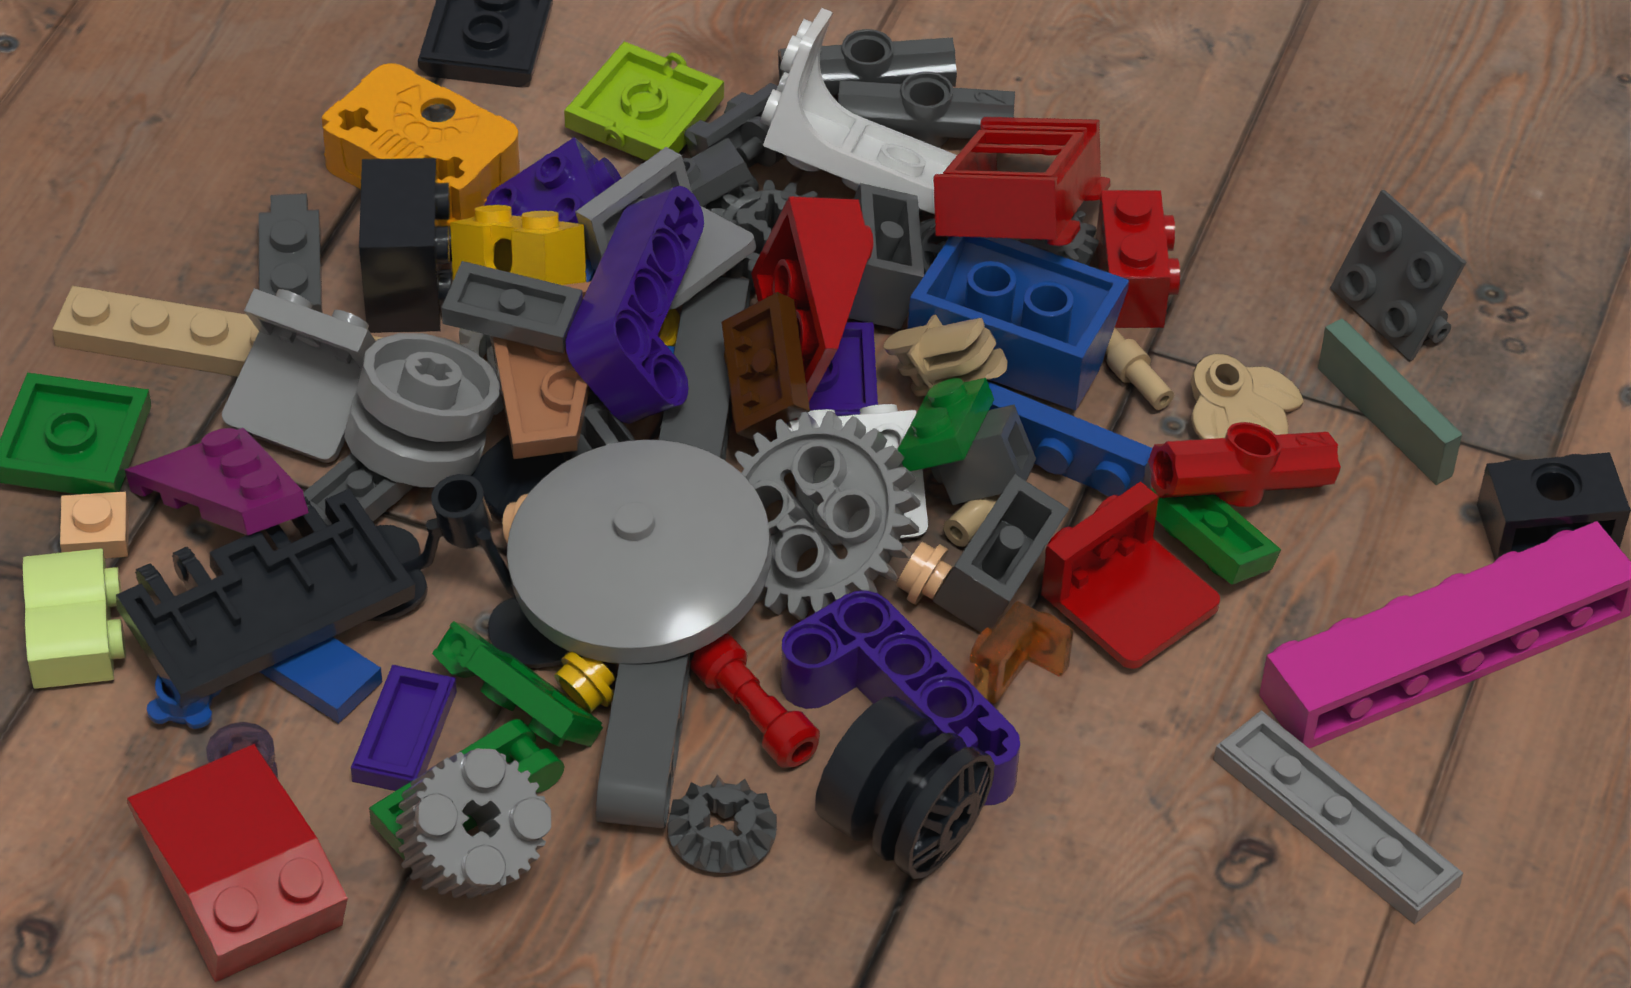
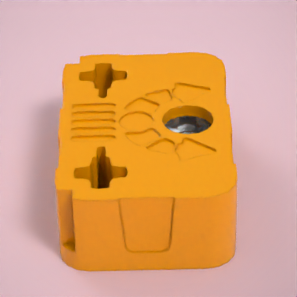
M396 63L383 64L372 70L361 80V83L340 101L338 100L322 116L325 146L324 158L327 170L361 189L362 159L436 158L437 182L449 183L450 219L440 220L441 226H450V222L475 217V208L485 204L492 190L520 173L518 129L515 124Z

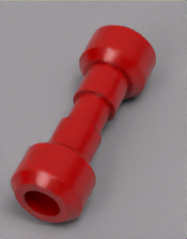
M725 633L712 643L695 650L691 658V670L707 688H722L736 704H741L749 713L750 720L764 734L762 740L763 749L780 767H797L806 762L815 753L820 739L819 729L803 712L787 711L774 696H769L761 688L759 679L746 666L747 652L729 633Z

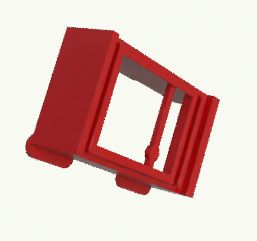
M983 117L981 119V130L976 132L945 169L943 174H935L933 176L936 236L1045 239L1047 244L1053 246L1070 244L1080 231V222L1071 220L1083 201L1100 200L1101 190H1108L1111 186L1110 178L1101 177L1100 120ZM1026 145H1046V146H1026ZM997 153L1058 155L1045 173L997 171Z

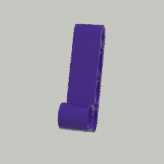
M683 186L673 187L626 207L573 319L565 341L566 352L575 371L618 420L627 424L682 405L688 396V378L677 357L658 336L704 228V216L700 203L695 195Z
M854 591L846 594L795 624L785 632L781 647V692L786 700L793 705L805 709L820 708L856 687L873 704L884 697L897 696L932 718L937 727V736L942 733H955L963 738L967 747H978L991 756L995 764L994 778L984 806L1004 802L1013 794L1017 782L1020 753V737L1018 732L880 594L871 591Z

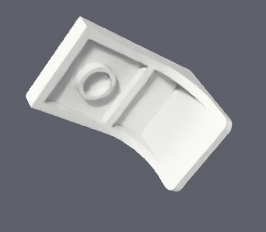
M822 8L813 22L803 19L797 35L791 37L780 65V69L786 72H784L777 90H772L760 123L770 126L763 146L787 155V160L800 169L814 172L822 169L842 177V182L857 191L860 183L916 195L918 196L919 215L929 216L931 213L935 215L933 176L935 174H943L957 155L860 117L841 106L828 91L820 69L821 47L833 12Z

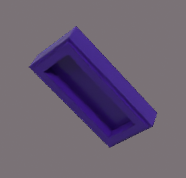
M392 665L352 763V782L396 791L426 772L457 693L456 678Z

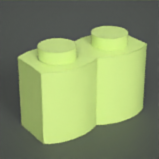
M103 548L23 557L26 649L33 688L114 680V659L126 658L122 619L111 620V607H117L116 594L122 592L119 568H106Z

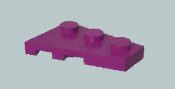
M223 428L212 431L202 438L201 443L125 469L132 493L144 497L152 493L153 490L161 494L163 504L175 509H179L187 504L199 507L202 519L245 535L256 533L309 513L303 490L244 428Z

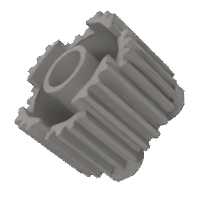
M476 748L464 755L462 752H459L450 758H445L410 783V788L402 793L401 796L404 800L400 802L399 808L404 813L396 817V822L402 825V829L396 832V838L404 840V844L399 847V851L404 853L405 857L401 865L403 868H412L413 872L410 876L412 880L417 878L423 880L421 888L426 890L433 886L438 888V893L442 895L452 891L453 898H459L464 894L467 895V898H474L479 894L484 896L517 880L521 874L531 868L530 863L538 860L540 855L536 850L545 846L546 841L542 837L548 834L551 829V809L545 802V797L537 796L535 793L539 788V784L537 782L529 783L528 778L531 773L528 770L522 773L518 771L519 762L515 760L507 764L506 755L500 754L495 749ZM468 814L476 821L479 832L473 836L469 835L462 825L469 819L466 816Z

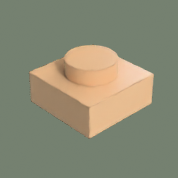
M126 491L61 496V553L103 548L105 558L128 557L129 506Z

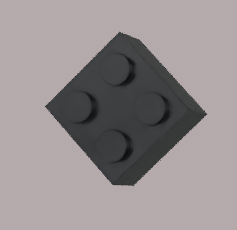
M436 158L362 159L359 254L366 322L369 324L368 330L370 333L441 331V306L452 285L451 269L442 270V264L452 262L451 228L450 226H441L440 220L450 219L449 183L437 182Z

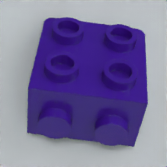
M574 137L492 190L483 206H510L514 216H521V214L531 211H554L559 213V221L578 223L575 211L622 178L607 158L604 157L598 160Z

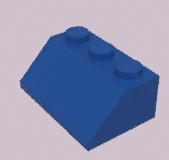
M950 236L910 296L908 329L926 325L932 315H937L942 325L982 318L984 327L989 329L996 339L997 344L994 349L1001 348L1008 361L1006 372L998 378L989 380L1076 410L1100 370L1128 291L1129 280L1011 238Z

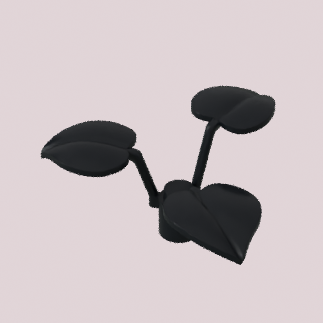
M508 434L481 457L478 468L471 476L456 474L441 480L432 492L431 502L436 518L426 522L428 537L422 554L417 539L409 531L394 525L376 526L414 581L415 596L414 599L367 621H386L401 617L412 611L425 599L428 586L421 569H425L433 564L440 537H444L448 543L462 549H471L481 545L506 592L512 597L496 606L490 615L488 632L492 645L500 651L511 654L528 668L563 665L561 659L569 651L541 634L523 613L512 587L509 570L493 542L490 532L492 521L496 524L503 522L504 510L509 503L517 502L518 498L523 494H529L544 477L566 462L562 453L513 459Z

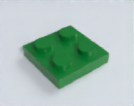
M27 372L0 438V483L73 494L120 492L126 476L125 469L129 468L151 409L149 389Z

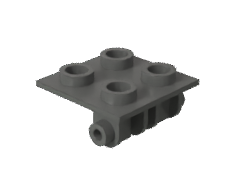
M1381 190L1330 288L1411 361L1414 360L1425 340L1431 339L1434 343H1438L1449 334L1451 324L1447 322L1448 314L1442 307L1467 262L1387 191Z

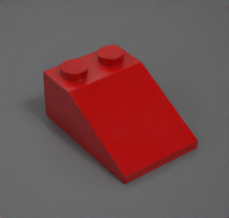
M789 196L751 271L758 302L776 292L794 299L809 401L838 350L866 263L871 258L873 251V233L870 226L864 223L858 199Z
M255 744L127 798V804L214 982H218L343 925L348 898L318 838Z

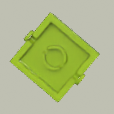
M624 41L564 110L565 127L646 161L665 147L679 153L686 145L685 130L699 120L705 122L724 99V81L688 67L684 58L677 53L672 52L663 57ZM672 61L678 64L674 69L670 67Z

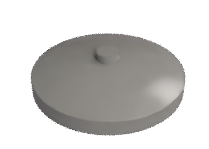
M633 440L609 444L582 453L566 461L544 477L530 491L514 517L507 543V560L516 599L523 613L541 634L560 647L586 658L610 663L640 664L669 660L698 650L717 640L740 622L752 608L766 583L771 562V539L767 514L759 495L747 478L731 464L708 451L679 442Z

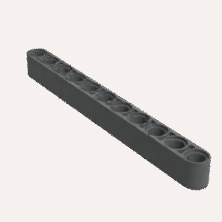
M720 276L683 304L674 355L685 370L689 391L687 399L682 405L664 411L659 440L695 446L726 461L732 424V398L728 368L724 360L725 346L721 322L750 307V279ZM693 652L669 660L652 663H619L596 796L597 822L665 829L689 689L690 663Z

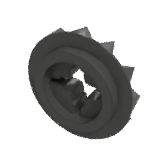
M718 774L709 785L700 787L691 782L685 796L681 799H673L668 820V836L676 853L688 864L713 873L736 872L753 866L769 852L775 841L777 831V814H774L770 807L767 793H755L750 789L746 779L737 785L724 783ZM710 811L713 813L717 812L724 819L735 815V833L731 829L727 830L721 824L710 828Z

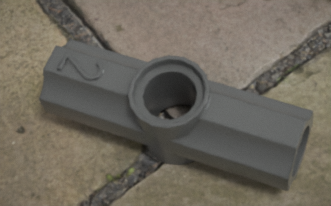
M862 29L847 35L842 45L821 47V74L831 95L839 94L840 80L902 84L908 76L918 72L938 73L946 77L952 84V87L956 86L957 70L953 37L892 41L883 32L873 29ZM786 48L778 50L779 82L784 72H786L780 69Z
M918 72L908 76L902 84L840 80L838 103L860 117L935 147H941L949 140V137L971 139L978 130H981V119L983 117H1014L1015 91L953 88L950 81L938 73Z

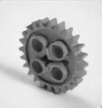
M832 411L826 412L820 427L816 420L807 412H802L799 419V427L796 431H793L782 419L776 421L777 439L770 442L766 437L757 432L753 436L759 452L754 457L737 451L735 454L736 459L744 468L741 474L755 488L765 510L771 503L783 500L781 513L776 519L768 522L771 539L770 569L766 583L756 603L765 598V607L777 615H780L788 605L789 613L800 621L806 618L811 604L816 613L844 595L861 590L878 593L873 582L878 575L895 581L898 576L888 564L892 556L910 558L912 554L899 542L901 535L919 533V527L911 519L904 516V513L921 506L920 500L911 492L903 491L916 481L914 475L906 467L897 468L903 461L904 456L893 445L885 448L887 439L876 428L866 433V426L854 416L843 427L842 420ZM827 461H834L832 474L826 480L814 483V475L820 465ZM787 473H793L803 493L818 505V514L848 551L846 558L839 559L836 550L828 538L813 526V517L784 482V477ZM869 508V517L865 525L856 531L848 532L850 518L857 511ZM811 548H818L815 563L810 568L797 572V563L800 556Z

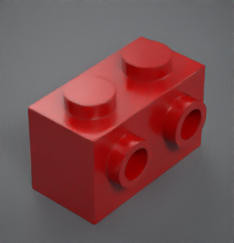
M1101 190L1096 239L1099 240L1096 248L1098 269L1129 280L1128 291L1115 328H1164L1168 295H1178L1180 288L1179 259L1169 258L1168 251H1173L1175 244L1174 216L1164 215L1161 190Z

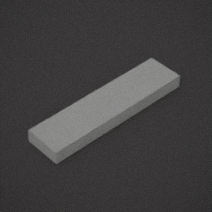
M1262 710L1216 745L1214 761L1414 925L1460 887L1463 876L1461 870Z

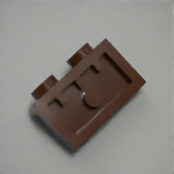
M779 292L721 322L725 346L724 360L728 368L732 398L731 414L735 423L736 434L754 440L753 435L758 432L772 442L777 439V420L782 419L785 423H788L800 417L802 412L808 413L810 411L795 302L793 298Z

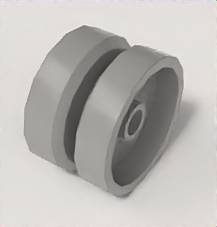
M397 333L378 339L365 351L358 378L357 394L352 400L344 438L351 453L368 469L395 482L417 487H435L441 480L452 475L465 474L471 476L479 466L485 445L487 426L492 421L499 398L500 381L492 366L475 351L450 339L424 333Z

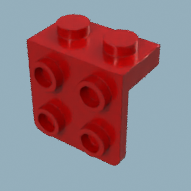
M1141 481L1120 496L1112 495L1108 497L1092 515L1074 527L1062 528L1050 539L1045 549L1041 592L1045 599L1121 665L1129 669L1141 667L1217 613L1220 604V595L1217 591L1153 538L1159 496Z

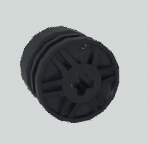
M897 696L884 697L869 706L852 723L835 747L823 770L816 791L815 811L821 819L855 841H867L873 837L872 848L879 857L885 861L894 860L898 868L913 879L925 878L942 866L957 850L973 827L992 786L995 764L989 754L978 747H967L963 738L955 733H942L937 736V727L932 718Z

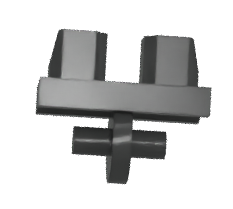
M769 83L753 95L741 92L727 102L725 114L711 123L699 120L687 128L684 136L690 157L696 156L728 137L748 168L757 162L763 166L771 167L783 159L784 154L763 146L770 126L760 123L768 98L773 89L777 90L778 85Z

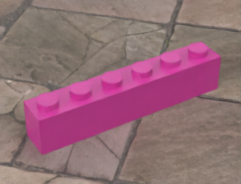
M1598 521L1574 531H1560L1544 543L1522 552H1508L1500 556L1492 564L1470 573L1451 575L1438 586L1413 596H1399L1391 600L1383 608L1359 618H1345L1335 623L1328 630L1302 641L1292 640L1283 643L1272 653L1266 655L1259 696L1281 726L1310 749L1630 616L1631 561Z

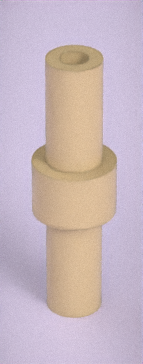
M1114 328L1105 353L1107 355V365L1122 382L1132 383L1156 410L1165 408L1173 400L1174 392L1150 367L1151 358L1133 339H1125Z

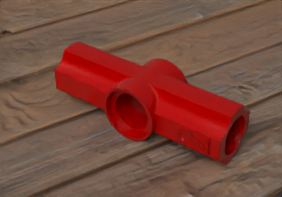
M1250 422L1232 424L1227 429L1224 438L1168 441L1164 444H1154L1148 460L1151 469V486L1160 498L1215 494L1226 503L1238 507H1251L1259 504L1263 499L1265 491L1333 485L1341 469L1337 453L1338 444L1329 432L1275 435L1269 429Z

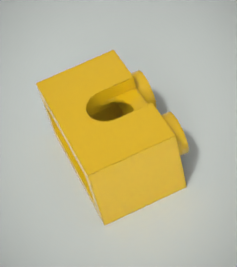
M486 205L475 208V217L450 222L453 280L461 262L465 261L559 285L586 282L584 224L559 221L558 212L531 211L525 212L521 216H514L510 206Z

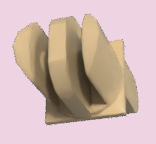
M932 315L926 325L898 331L884 343V349L887 354L898 357L897 369L901 375L910 376L913 380L910 387L917 397L926 396L929 389L934 385L948 379L959 378L964 383L981 378H986L987 380L998 378L1006 372L1008 365L1003 350L1001 348L994 349L997 344L996 339L991 331L984 327L982 318L942 325L937 315Z

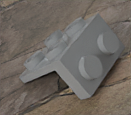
M665 147L575 211L578 223L584 224L585 246L592 269H597L618 221L627 206L676 186H683L692 192L681 154ZM701 206L704 216L703 232L669 310L675 309L689 301L695 294L754 252L756 243L753 234Z
M254 288L244 312L258 329L259 333L224 406L222 418L230 428H244L251 436L323 463L332 462L338 457L345 442L346 423L353 397L357 394L358 378L365 351L376 342L368 330L369 324L346 311L334 310L332 316L313 310L311 309V302L288 290L278 289L274 296Z

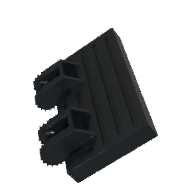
M350 488L325 499V515L332 524L329 526L325 524L317 510L305 496L309 513L291 519L303 537L291 543L278 524L241 537L211 551L210 568L216 575V578L212 580L191 549L184 547L173 552L174 569L188 590L184 593L174 596L161 574L150 563L136 569L138 585L116 594L118 612L180 708L414 599V581Z

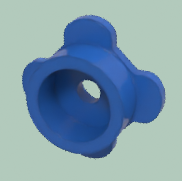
M158 674L155 681L156 698L148 703L147 714L149 719L157 724L173 721L178 724H187L192 729L203 728L212 720V711L210 709L212 699L219 695L221 690L180 708Z

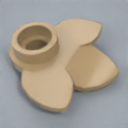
M1212 354L1204 357L1198 362L1191 376L1192 392L1196 400L1191 414V421L1194 431L1200 439L1224 438L1227 429L1232 424L1239 422L1261 425L1272 431L1275 435L1288 434V422L1285 413L1300 408L1304 402L1299 389L1280 372L1268 367H1245L1237 359L1224 354ZM1218 378L1226 381L1229 385L1223 384Z

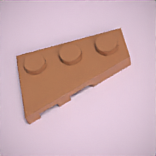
M590 282L567 284L564 286L582 290L584 298ZM490 336L497 375L500 381V391L513 459L577 451L590 387L571 365L566 348L564 353Z

